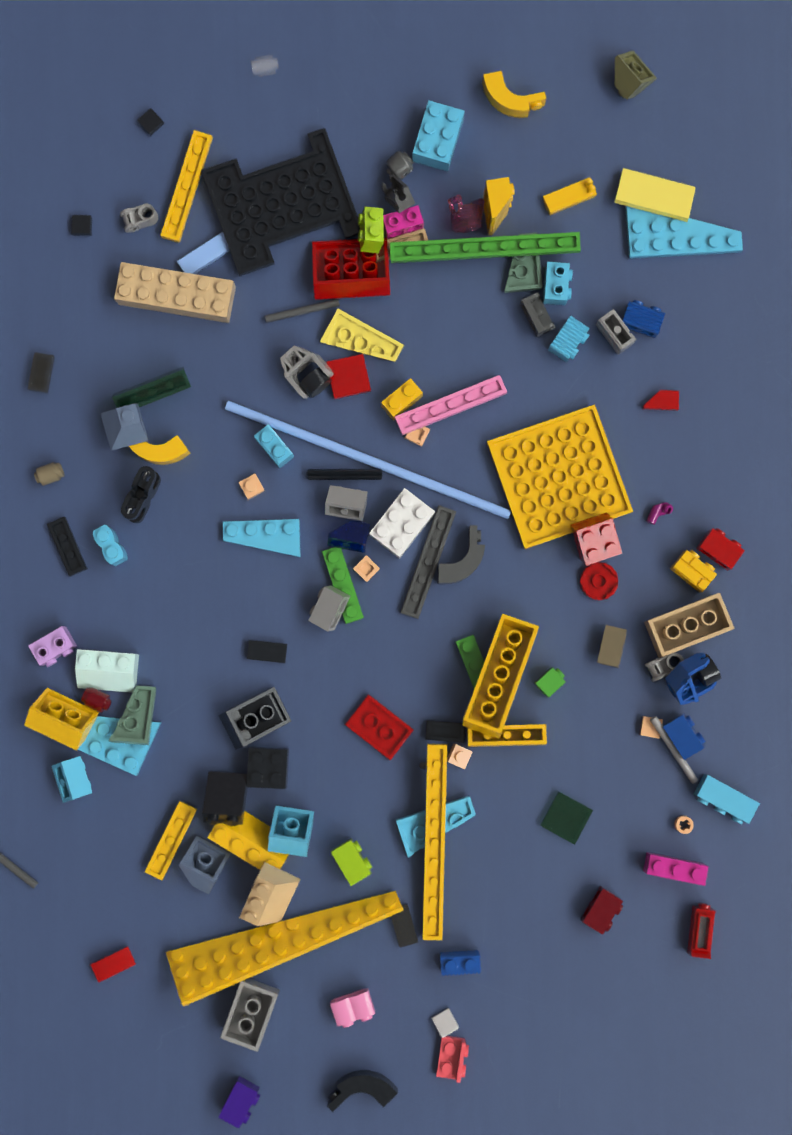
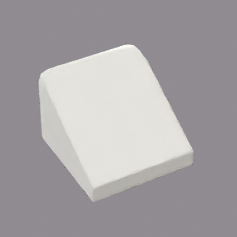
M449 1008L432 1017L442 1038L459 1028Z

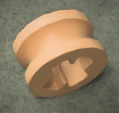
M687 816L677 817L674 823L676 830L680 833L688 834L693 830V821ZM685 820H687V824L689 825L688 828H683V830H681L680 827L682 826L679 825L680 821L684 822Z

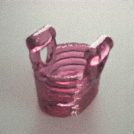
M459 194L448 199L452 230L454 232L466 233L481 227L484 205L482 198L464 205ZM458 204L457 212L454 210V205Z

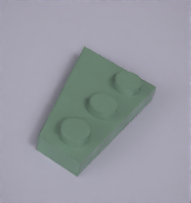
M536 232V233L518 234V235H534V234H537V232ZM513 256L504 293L542 290L540 256Z
M136 685L126 705V709L109 739L110 742L149 745L156 687Z

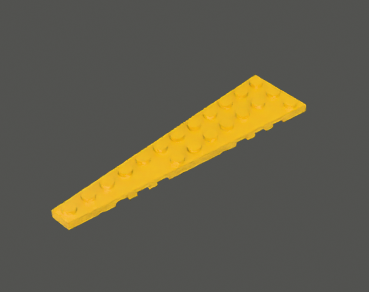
M396 891L167 951L166 955L181 1004L186 1006L404 910Z

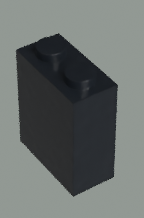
M208 772L202 811L203 822L211 825L218 823L229 826L243 825L248 789L246 787L247 774Z

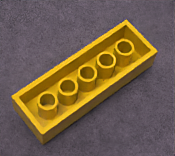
M502 614L464 716V727L500 739L539 626Z

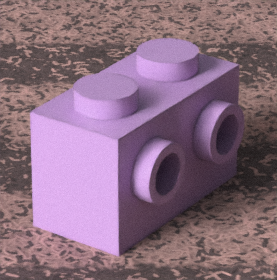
M61 626L28 647L39 666L46 665L50 667L57 662V658L62 655L63 657L69 656L74 652L73 649L78 646L67 627Z

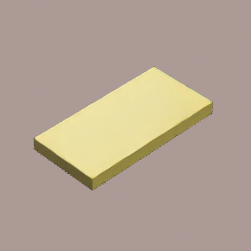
M623 168L614 203L687 222L696 187Z

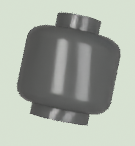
M397 151L386 161L388 166L386 171L389 175L395 174L402 180L413 171L412 164L414 162L405 151L403 153Z

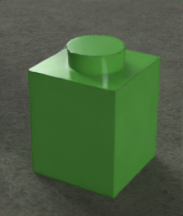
M550 668L534 684L549 698L566 682L563 679L565 675L558 668Z

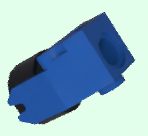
M696 653L680 662L665 680L669 691L679 704L683 705L690 702H699L698 697L714 689L717 684L716 681L721 679V675L708 654ZM695 673L698 679L692 681L690 676Z

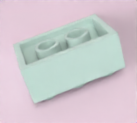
M77 649L75 664L77 688H95L97 690L133 693L137 682L139 654Z

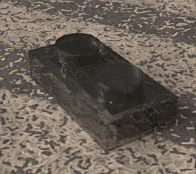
M34 352L28 384L29 391L48 394L55 359L53 355Z

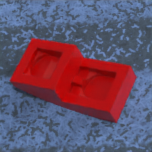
M128 946L90 964L98 983L136 965Z

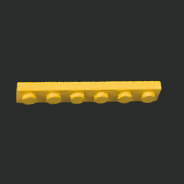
M193 131L161 232V237L180 243L202 174L201 170H203L213 139L212 135Z

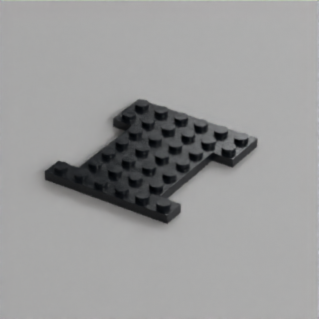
M325 128L307 134L312 152L246 175L242 174L237 158L201 170L239 277L274 265L269 247L336 223H340L345 239L358 235L360 230L358 216Z

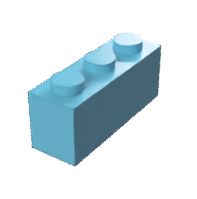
M706 774L703 775L694 792V795L698 797L697 801L706 806L709 803L716 806L715 811L723 815L727 812L732 815V820L741 825L743 822L750 824L760 804Z

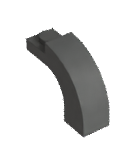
M477 525L469 526V549L467 555L457 563L438 564V584L460 582L469 577L481 563L485 545H477V542H481V530H477Z

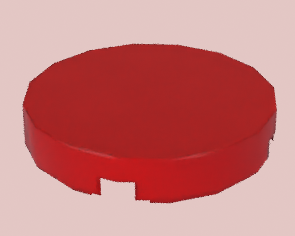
M597 562L591 564L581 574V589L586 596L593 600L608 599L618 588L617 572L607 563Z

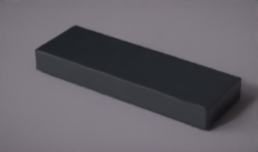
M64 516L48 523L47 526L68 575L71 577L87 570L88 568L66 517Z

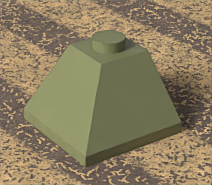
M634 50L615 57V87L618 89L620 96L626 98V100L637 96L657 79Z

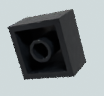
M249 747L246 787L286 789L288 784L289 749Z

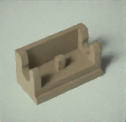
M609 625L605 626L597 663L619 668L627 636L626 629Z

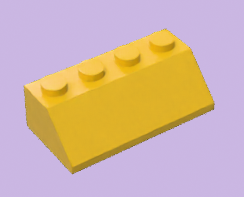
M246 811L244 812L243 825L229 826L218 823L208 836L210 840L261 870L265 862L281 869L289 855L268 851L271 826Z

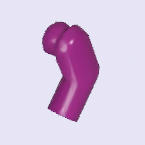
M667 502L654 505L646 521L655 525L659 516L672 513L673 506Z

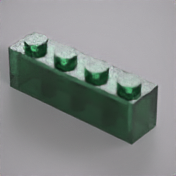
M184 367L117 392L112 395V399L116 408L135 403L142 407L191 387Z

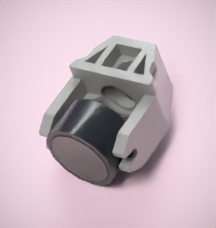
M294 345L280 358L284 368V377L287 378L289 383L304 399L317 396L332 382L330 377L334 375L333 371L322 357L316 353ZM311 362L319 366L301 382L298 381V374Z

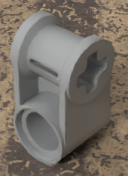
M143 204L120 212V216L125 223L124 230L127 233L152 226L159 219L158 213L151 204ZM147 212H152L149 218L144 217Z
M671 653L645 663V667H648L652 675V682L666 677L675 668L669 664V659L672 656L677 657L678 664L684 661L683 657L678 653Z

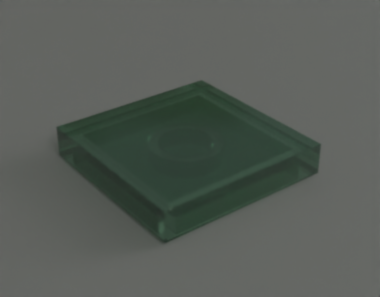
M558 791L540 826L575 845L593 810Z

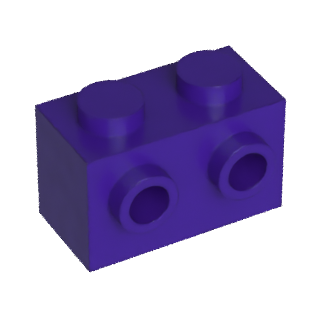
M239 1076L218 1118L237 1128H240L242 1123L246 1124L251 1115L248 1112L251 1105L256 1106L261 1096L258 1094L260 1087Z

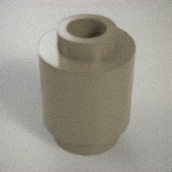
M52 462L38 467L34 473L37 483H41L42 486L59 481L62 477H65L60 462Z

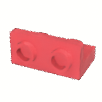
M441 1037L436 1077L456 1079L457 1083L461 1082V1077H465L466 1065H463L464 1057H468L469 1045H466L465 1038Z

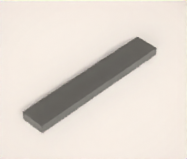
M438 505L400 613L419 619L457 511Z

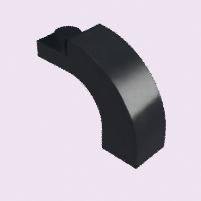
M371 1070L353 1071L337 1081L336 1087L339 1091L335 1089L329 1095L327 1107L334 1112L349 1096L355 1093H367L374 1097L384 1108L398 1094V1088L387 1077Z

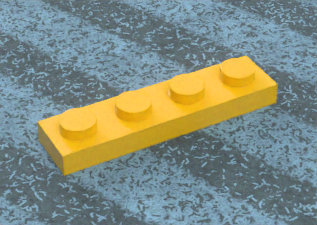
M179 801L145 873L161 881L164 879L198 810L197 808Z

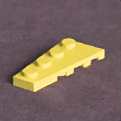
M337 309L320 340L324 344L396 362L404 347L402 343L340 309Z

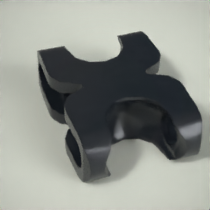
M143 466L138 470L132 483V489L128 492L122 504L121 514L132 523H140L144 520L150 507L151 499L155 496L161 483L159 474L153 468Z

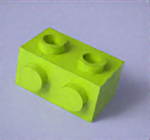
M365 206L362 214L359 213L358 216L360 252L379 254L384 243L383 208Z
M352 838L331 850L334 859L350 886L371 875L372 871L370 869L373 868L367 857L363 858L360 852L363 850L358 841L354 842Z

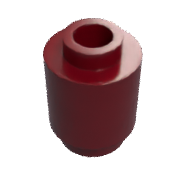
M87 688L81 698V702L85 706L100 713L104 710L107 711L112 703L110 695L95 688Z

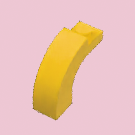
M502 71L483 74L482 83L485 95L491 105L499 112L511 117L524 118L528 117L530 109L539 110L545 106V92L525 96L516 95L506 87Z
M178 435L161 445L142 442L129 446L143 460L159 465L176 463L191 454Z

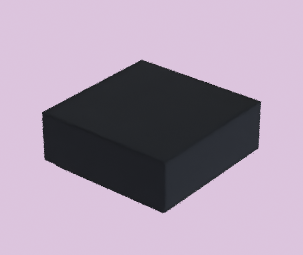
M152 108L137 120L150 136L164 125V121Z
M72 215V235L92 236V216Z

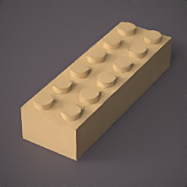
M121 262L114 299L118 305L229 323L236 286L233 280Z

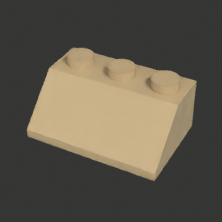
M265 862L239 918L256 926L280 922L300 879Z

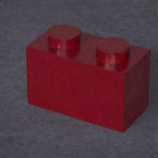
M600 886L580 919L583 923L603 935L605 931L608 932L612 927V919L615 914L618 915L621 912L623 900Z

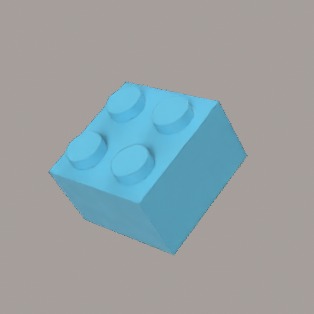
M275 806L269 833L268 851L307 857L314 811Z

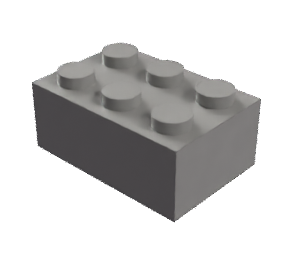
M250 978L241 981L221 1039L258 1052L280 989Z

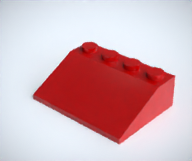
M384 238V245H382L378 257L384 256V260L376 262L377 253L360 252V242H358V239L312 242L315 300L389 296L390 276L387 238Z

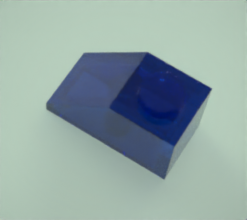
M350 521L328 534L327 546L365 553L370 524L363 521Z

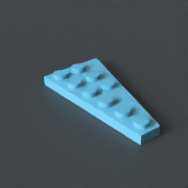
M625 206L629 259L739 253L743 251L742 232L691 218L685 222Z

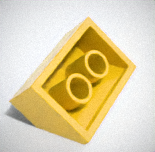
M509 177L486 180L482 200L488 236L493 235L507 216L509 208H511L514 185L510 183Z
M46 688L29 708L24 726L77 751L88 736L99 712Z

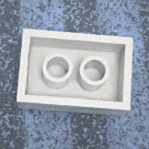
M404 488L369 535L400 559L434 516L435 511Z

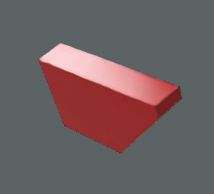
M660 390L643 405V409L678 411L679 391Z

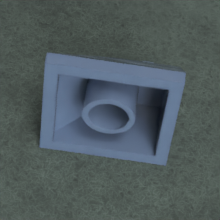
M138 403L100 413L111 451L149 441Z
M196 836L180 862L179 867L193 887L209 895L231 853Z

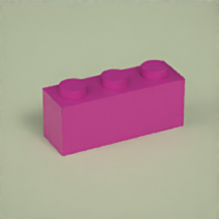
M646 852L643 871L649 875L705 886L709 866L704 863Z

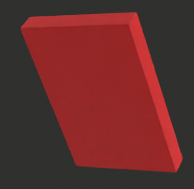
M369 694L345 724L389 760L393 758L414 731L413 728Z

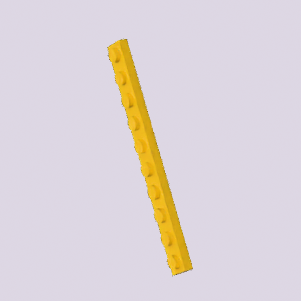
M427 744L423 940H442L447 744Z

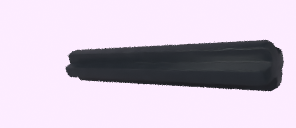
M308 469L307 479L381 480L382 470Z

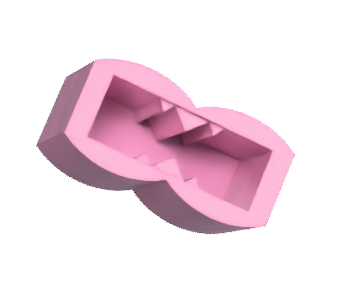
M368 988L337 997L330 1002L336 1024L343 1028L353 1025L356 1020L368 1021L375 1014V1008Z

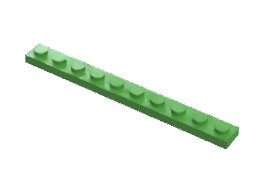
M580 232L390 242L391 263L580 253L581 251Z

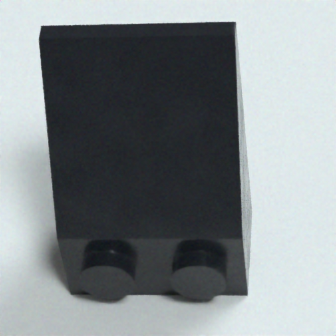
M275 687L218 715L236 750L291 722Z

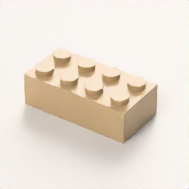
M720 593L644 621L658 657H664L735 629Z

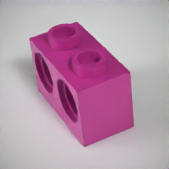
M419 205L407 208L401 213L396 211L383 215V226L387 239L424 228Z

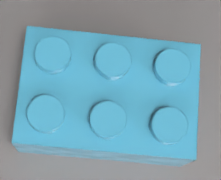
M428 100L412 153L413 162L448 171L465 111Z

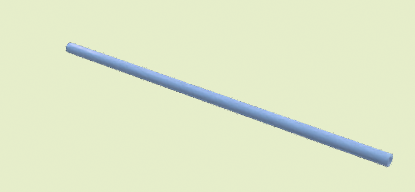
M228 401L225 410L266 426L269 424L274 429L508 519L511 510L231 401Z

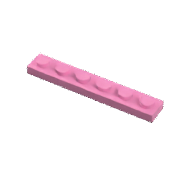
M498 375L395 416V421L401 435H405L507 394V390L501 376Z

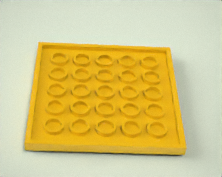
M595 405L487 441L524 550L573 533L571 524L606 512L613 519L633 512Z

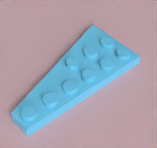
M97 716L88 736L78 750L137 776L162 722H152L149 745L110 742L109 739L114 733L120 718Z

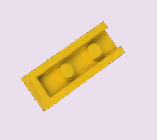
M589 177L547 194L542 199L549 215L594 198L597 193L595 186H593V181Z

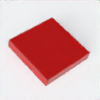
M363 354L326 362L334 373L330 377L332 379L331 386L334 400L371 392Z

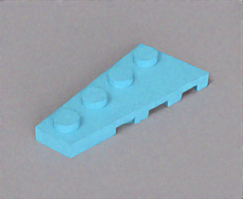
M299 519L223 522V541L301 558Z
M470 795L446 803L445 833L476 815ZM426 810L396 819L408 857L425 847Z

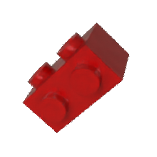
M712 528L707 532L696 549L725 570H731L745 550L741 548L742 545L736 540L726 538V534L722 530Z

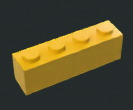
M546 724L504 725L500 739L467 728V747L547 744Z

